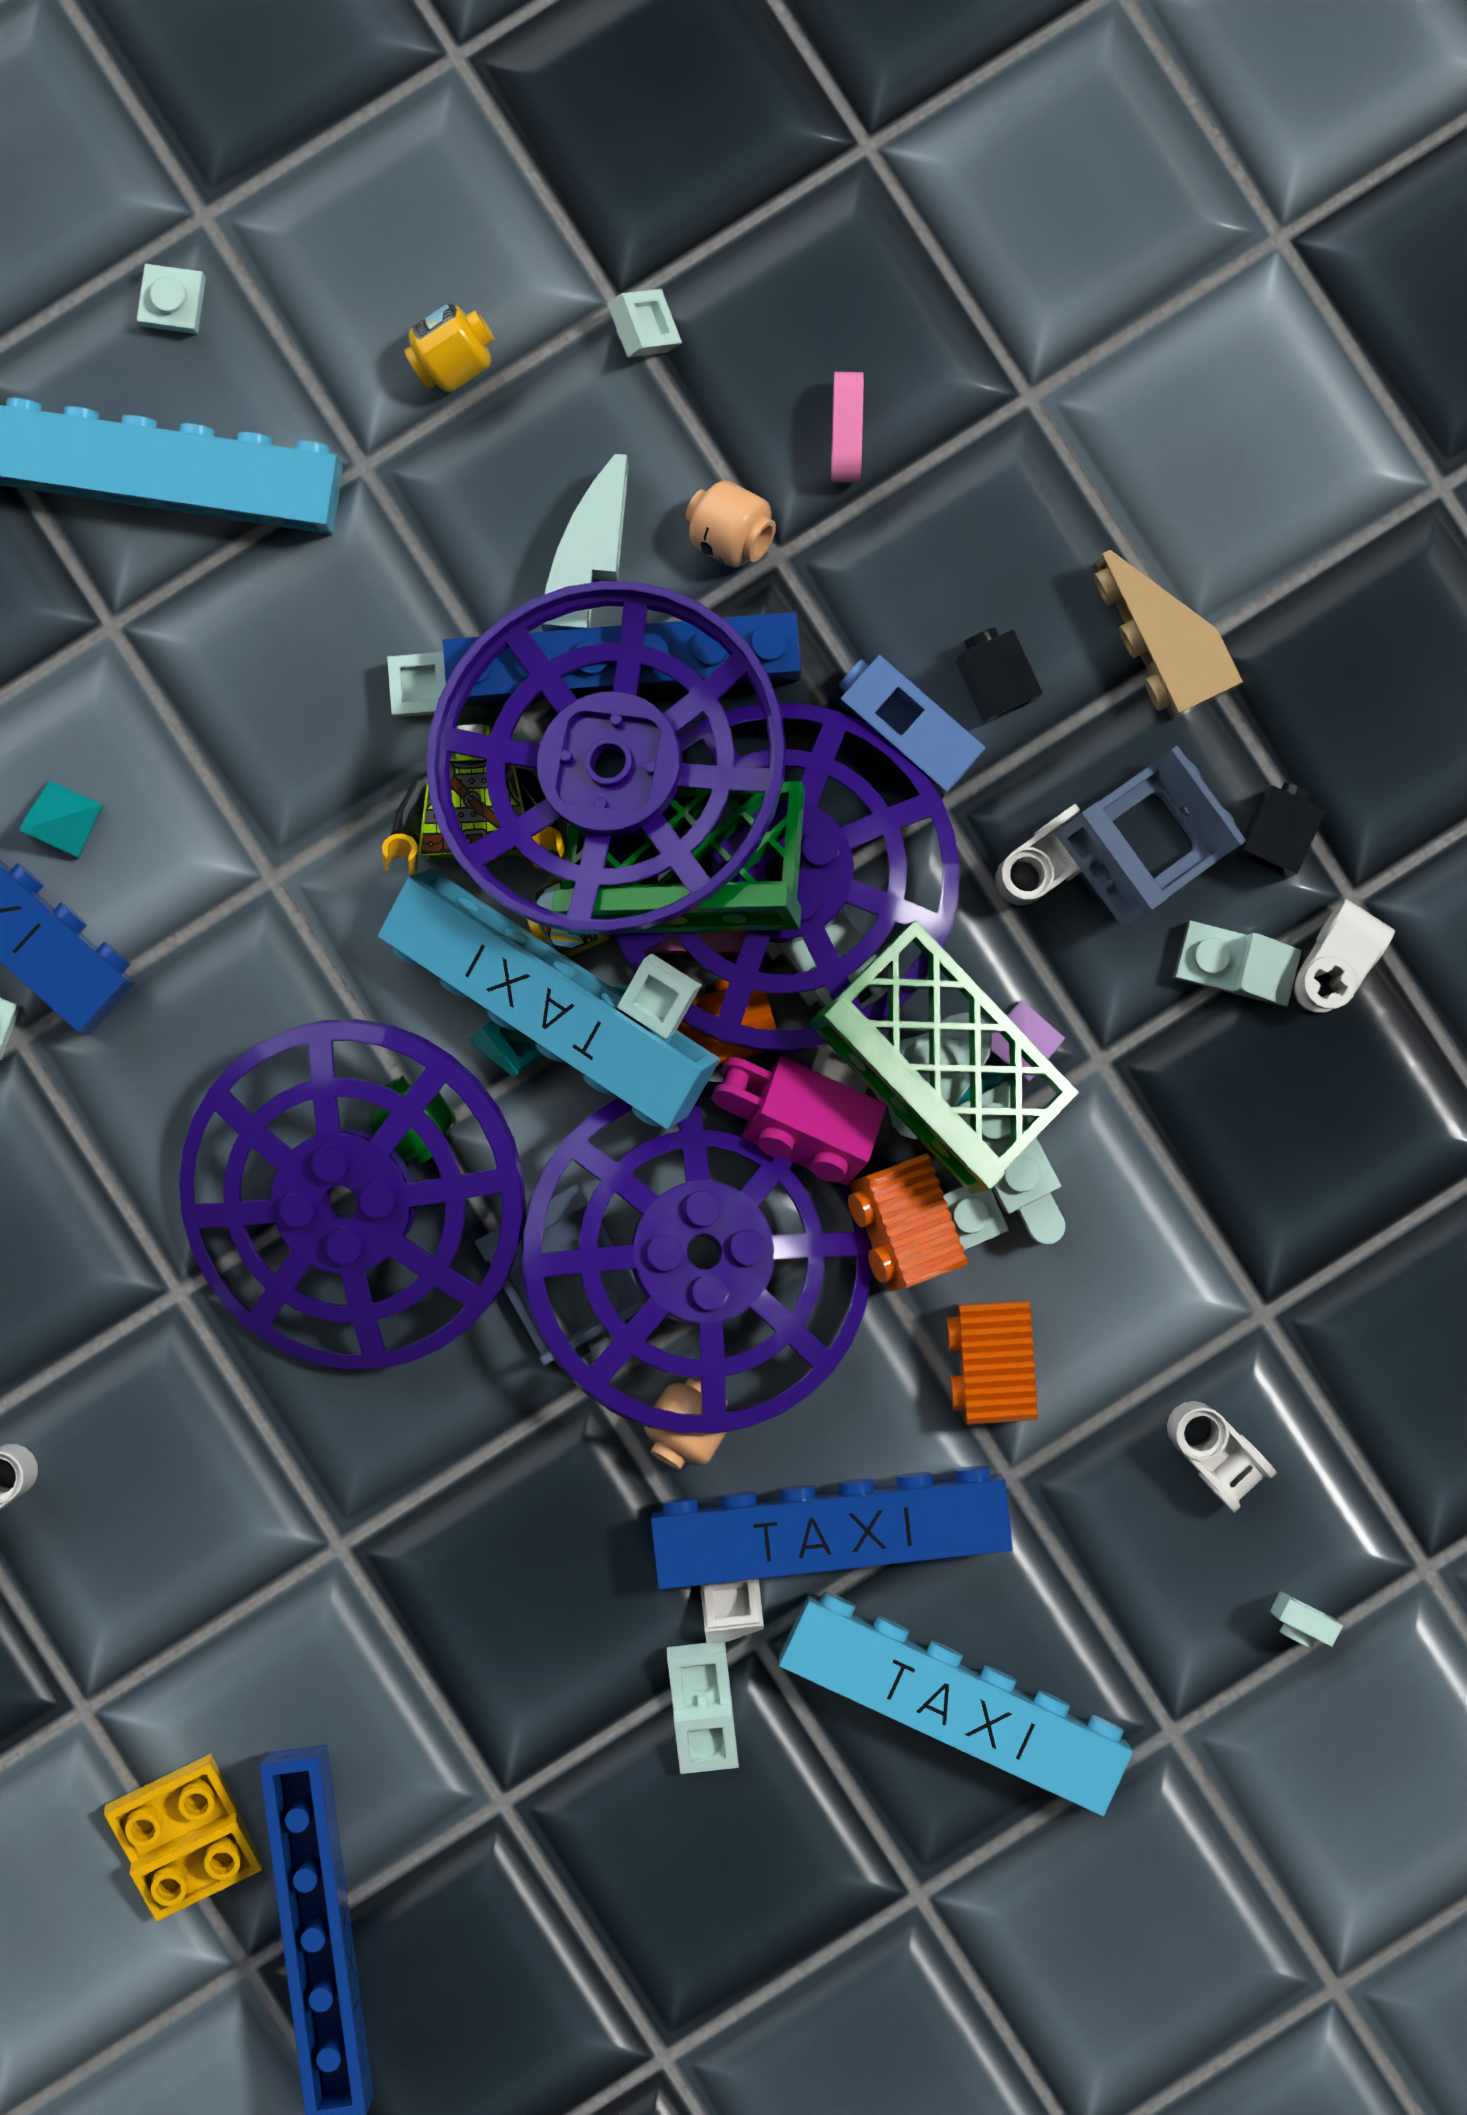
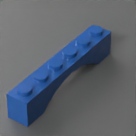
M797 612L722 618L749 644L768 674L771 683L800 681L801 662ZM684 621L646 624L644 646L658 649L676 657L693 669L703 680L730 657L718 642L695 626ZM621 626L532 632L529 634L550 661L563 653L582 646L606 642L619 643ZM479 637L442 639L446 683L456 665ZM507 647L498 655L477 680L463 707L505 704L520 683L530 676L510 647ZM617 663L587 666L568 673L562 679L572 693L613 689ZM641 666L638 687L680 685L671 677L661 672ZM744 676L736 685H749L750 682ZM541 692L535 698L545 697V695Z

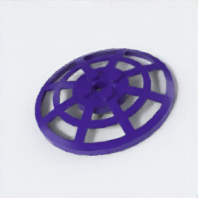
M597 581L567 586L523 604L503 616L481 635L459 661L438 699L429 730L426 759L429 798L439 830L457 862L484 892L510 911L542 926L571 933L612 935L638 931L684 915L711 899L738 875L760 846L775 816L784 784L786 740L782 712L770 678L749 644L727 621L700 602L670 589L639 582ZM604 606L623 607L619 643L606 642L582 646L549 661L529 634V631L541 624L574 611ZM648 610L666 613L695 626L718 642L730 657L703 680L693 669L676 657L658 649L644 646ZM507 647H510L530 676L520 683L506 701L494 724L491 736L457 729L456 726L460 712L475 683L492 661ZM617 663L613 691L594 693L577 700L562 679L568 673L587 666ZM641 666L652 668L671 677L685 687L689 693L662 714L653 704L637 696ZM744 676L747 677L756 692L766 721L769 744L768 768L734 767L735 752L732 731L725 711L718 700ZM543 692L558 715L546 729L541 743L534 744L511 740L513 731L522 714L535 697ZM703 713L706 714L715 738L716 766L683 763L681 746L676 736ZM609 750H617L625 754V766L617 776L603 778L595 773L596 760L602 753ZM451 753L487 760L486 778L488 795L501 828L471 845L461 829L452 801L449 774ZM506 764L537 769L539 782L546 797L545 800L519 817L514 813L507 791ZM678 789L712 790L701 816L689 832L680 839L662 815L672 803ZM730 792L764 793L759 812L745 840L726 865L709 878L691 853L703 843L716 826L727 804ZM562 818L574 828L587 833L580 865L570 863L551 854L536 843L532 837ZM643 829L661 853L652 859L635 865L605 868L610 841L613 836L627 835ZM517 847L526 858L544 871L564 880L575 882L567 914L550 911L520 897L497 880L485 865ZM672 868L690 892L672 904L644 914L613 919L592 918L600 886H619L637 883L660 875Z
M778 703L783 718L807 719L823 723L812 753L786 749L785 767L805 769L801 779L805 787V802L797 900L802 907L800 930L743 931L746 935L736 964L726 960L712 950L696 932L625 933L615 935L621 952L634 974H636L643 959L647 957L644 953L645 951L676 935L681 945L700 965L717 977L729 982L718 1017L691 1003L682 1019V1022L690 1028L722 1043L755 1051L799 1052L824 1048L830 1045L812 1027L790 1031L756 1029L741 1025L752 990L772 994H794L813 991L825 986L833 1001L850 984L848 975L858 970L878 951L891 933L895 923L907 927L912 921L916 920L944 949L950 936L959 899L960 863L954 830L943 801L927 775L865 722L840 711L810 704ZM760 704L740 707L725 712L730 727L742 722L765 719ZM708 719L677 736L682 752L703 739L715 764L717 763L715 738ZM847 731L863 738L886 754L911 780L920 795L888 807L880 794L863 777L846 765L835 761L845 732ZM734 748V767L768 768L769 750L752 752L739 757ZM828 777L838 781L852 791L869 809L871 815L840 827L831 816L819 809L817 806ZM779 800L775 816L767 832H770L787 816L788 800ZM746 801L738 803L742 806ZM684 803L680 805L684 808L689 803ZM759 810L756 811L753 815H751L754 819L756 818ZM673 811L670 819H666L667 822L677 814L675 811ZM931 817L938 835L942 859L941 898L937 913L904 900L907 860L903 838L899 829ZM744 822L720 845L733 856L745 840L751 827ZM686 824L676 834L681 839L689 832L691 827ZM637 832L630 833V835L641 837ZM628 834L618 836L609 846L608 852L620 864L623 863V853ZM882 836L886 843L889 860L887 892L853 880L854 862L851 850ZM785 837L778 842L783 848L785 847ZM773 849L769 850L747 872L757 882L770 881L765 875V867L771 859L779 855ZM714 850L708 855V857H711V877L726 865V862ZM606 861V868H613V867ZM672 868L668 869L660 875H657V880L659 881ZM740 877V878L737 879L735 882H745V881ZM849 904L878 915L874 925L865 937L847 954L839 958L825 928L839 916L845 905ZM804 940L817 969L789 975L759 972L769 942L790 943ZM922 951L902 979L926 980L928 977V957ZM899 988V1008L918 989ZM888 991L881 998L863 1009L857 996L852 1001L868 1020L884 1021L888 1018Z
M360 1019L322 1020L292 1027L256 1044L231 1063L209 1088L193 1116L182 1151L179 1179L182 1219L191 1251L205 1280L224 1306L252 1333L277 1349L311 1363L341 1369H381L410 1363L442 1349L467 1331L495 1301L511 1274L521 1245L526 1212L524 1173L515 1139L500 1108L482 1083L454 1056L424 1037L393 1025ZM333 1041H354L381 1046L410 1057L426 1067V1069L405 1096L372 1081L350 1077H335ZM309 1045L311 1081L300 1083L280 1092L262 1105L254 1115L230 1092V1089L241 1077L264 1060L290 1048ZM445 1083L461 1097L478 1120L492 1149L497 1168L461 1174L458 1161L447 1139L434 1121L423 1112ZM337 1097L365 1100L385 1108L391 1114L374 1136L360 1130L341 1128ZM313 1100L316 1135L303 1141L292 1150L271 1132L267 1126L287 1109L302 1102ZM216 1112L239 1135L233 1144L226 1166L223 1189L224 1202L195 1204L194 1176L197 1153L205 1128L213 1113ZM410 1128L418 1134L429 1149L439 1169L441 1178L412 1181L405 1163L394 1151ZM252 1148L278 1169L272 1185L271 1199L241 1201L243 1171ZM334 1186H344L354 1193L357 1200V1209L354 1215L345 1216L334 1210L330 1202V1193ZM501 1193L502 1218L499 1241L489 1271L481 1285L449 1267L456 1256L463 1235L466 1213L465 1199ZM445 1202L446 1212L443 1233L437 1251L432 1256L406 1237L412 1227L416 1206ZM276 1224L281 1237L291 1249V1252L276 1274L267 1266L256 1251L246 1225ZM229 1227L231 1238L242 1261L256 1280L266 1288L252 1311L237 1298L218 1272L204 1243L201 1228ZM390 1256L419 1276L412 1284L399 1293L381 1301L372 1302L365 1270L376 1266ZM311 1265L324 1271L340 1273L348 1305L322 1302L300 1293L295 1288ZM434 1286L465 1304L464 1308L454 1319L430 1336L403 1348L386 1351L377 1322L378 1319L387 1318L409 1308L427 1295ZM285 1303L295 1310L318 1319L339 1323H353L362 1354H340L314 1349L289 1339L272 1328L271 1324Z
M708 1081L699 1097H711L715 1086L722 1083ZM618 1097L589 1115L562 1141L543 1168L528 1202L521 1236V1274L526 1302L541 1340L557 1365L582 1392L612 1413L644 1427L675 1434L712 1435L745 1429L781 1415L808 1397L835 1370L853 1343L866 1310L872 1279V1270L868 1259V1253L872 1249V1245L866 1228L858 1226L851 1215L854 1232L822 1233L820 1220L809 1194L798 1177L790 1170L794 1162L786 1158H776L767 1155L759 1149L758 1145L742 1139L741 1136L717 1130H704L699 1098L688 1117L678 1123L679 1132L668 1133L646 1141L625 1154L618 1162H615L591 1144L589 1140L601 1128L632 1110L633 1106ZM706 1148H716L736 1153L753 1161L760 1167L740 1191L726 1184L710 1181ZM682 1149L686 1183L677 1185L660 1196L631 1174L635 1169L654 1157L673 1150ZM571 1160H573L600 1180L583 1215L579 1234V1249L542 1253V1233L549 1202L562 1173ZM838 1182L849 1209L848 1197L853 1193L850 1184L845 1186ZM777 1183L785 1189L794 1203L805 1234L772 1235L768 1221L758 1206ZM616 1193L642 1215L633 1231L631 1245L598 1247V1236L602 1218L610 1199ZM705 1237L715 1244L718 1258L713 1268L699 1269L690 1262L687 1255V1247L693 1238ZM856 1256V1279L851 1304L839 1334L829 1349H827L804 1324L810 1317L820 1293L825 1257ZM807 1258L803 1288L795 1307L790 1312L766 1290L773 1272L775 1259ZM632 1269L635 1281L647 1301L627 1324L620 1318L609 1301L600 1272ZM581 1274L582 1285L591 1309L605 1331L613 1338V1341L590 1367L575 1352L559 1327L547 1296L544 1277ZM748 1308L775 1331L768 1339L750 1350L730 1357H725L723 1322L738 1316ZM666 1316L681 1323L697 1325L700 1359L672 1355L652 1346L645 1340ZM787 1344L812 1368L799 1382L775 1398L744 1410L726 1413L725 1376L735 1375L761 1365L779 1353ZM631 1356L665 1373L687 1378H701L702 1415L681 1414L651 1407L624 1395L608 1382Z

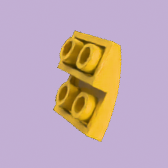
M212 1754L202 1757L105 1805L104 1816L131 1863L129 1874L156 1922L263 1870L262 1861L248 1827Z

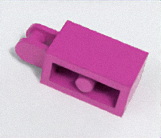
M780 1056L769 1071L741 1058H728L723 1062L721 1074L724 1080L722 1084L715 1086L711 1098L714 1104L721 1109L747 1120L742 1139L758 1145L759 1149L767 1155L776 1158H786L810 1169L814 1175L822 1180L839 1182L845 1186H848L869 1162L887 1105L783 1056Z

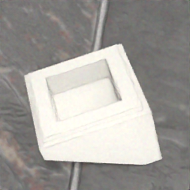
M759 1579L700 1585L707 1643L725 1641L726 1643L764 1629Z

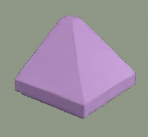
M1022 1000L1007 1015L1047 1059L1051 1057L1065 1039L1064 1036ZM992 1033L990 1051L1007 1066H1010L1009 1043L1000 1033ZM1021 1056L1022 1067H1031ZM1022 1075V1079L1025 1082H1030L1031 1079L1034 1077L1031 1075Z

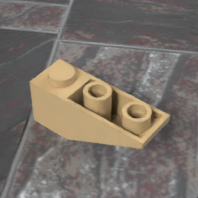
M1108 550L1102 553L1096 563L1099 572L1093 574L1095 584L1106 605L1109 606L1115 603L1125 624L1119 626L1121 638L1132 658L1141 656L1150 674V677L1144 679L1145 687L1158 711L1166 708L1171 720L1235 690L1243 683L1217 628L1113 551Z

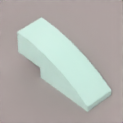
M615 454L594 479L572 514L557 548L546 584L545 594L567 586L595 582V579L618 581L629 469L627 455ZM592 609L574 611L547 621L540 626L543 632L590 628Z

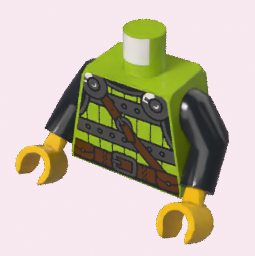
M488 725L456 726L457 729L490 735ZM455 753V759H450L449 768L452 801L461 829L471 845L501 828V825L495 816L488 795L486 778L487 760ZM506 764L507 791L514 813L519 817L545 800L546 797L540 782L532 771L519 768L516 765ZM427 772L418 775L414 779L396 811L391 836L384 840L382 845L384 871L389 872V864L393 859L403 857L408 859V874H415L418 870V845L419 856L424 860L455 859L437 824L429 798ZM557 821L532 837L544 849L555 850L558 852L559 858L565 859V845L559 832ZM515 847L499 857L524 855ZM533 863V865H534L535 868H537V869L540 868V867H538L536 864Z

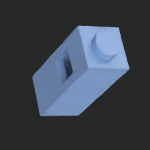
M880 654L870 665H867L861 659L839 684V687L846 692L840 698L839 707L849 716L867 723L927 775L938 794L943 798L986 748Z

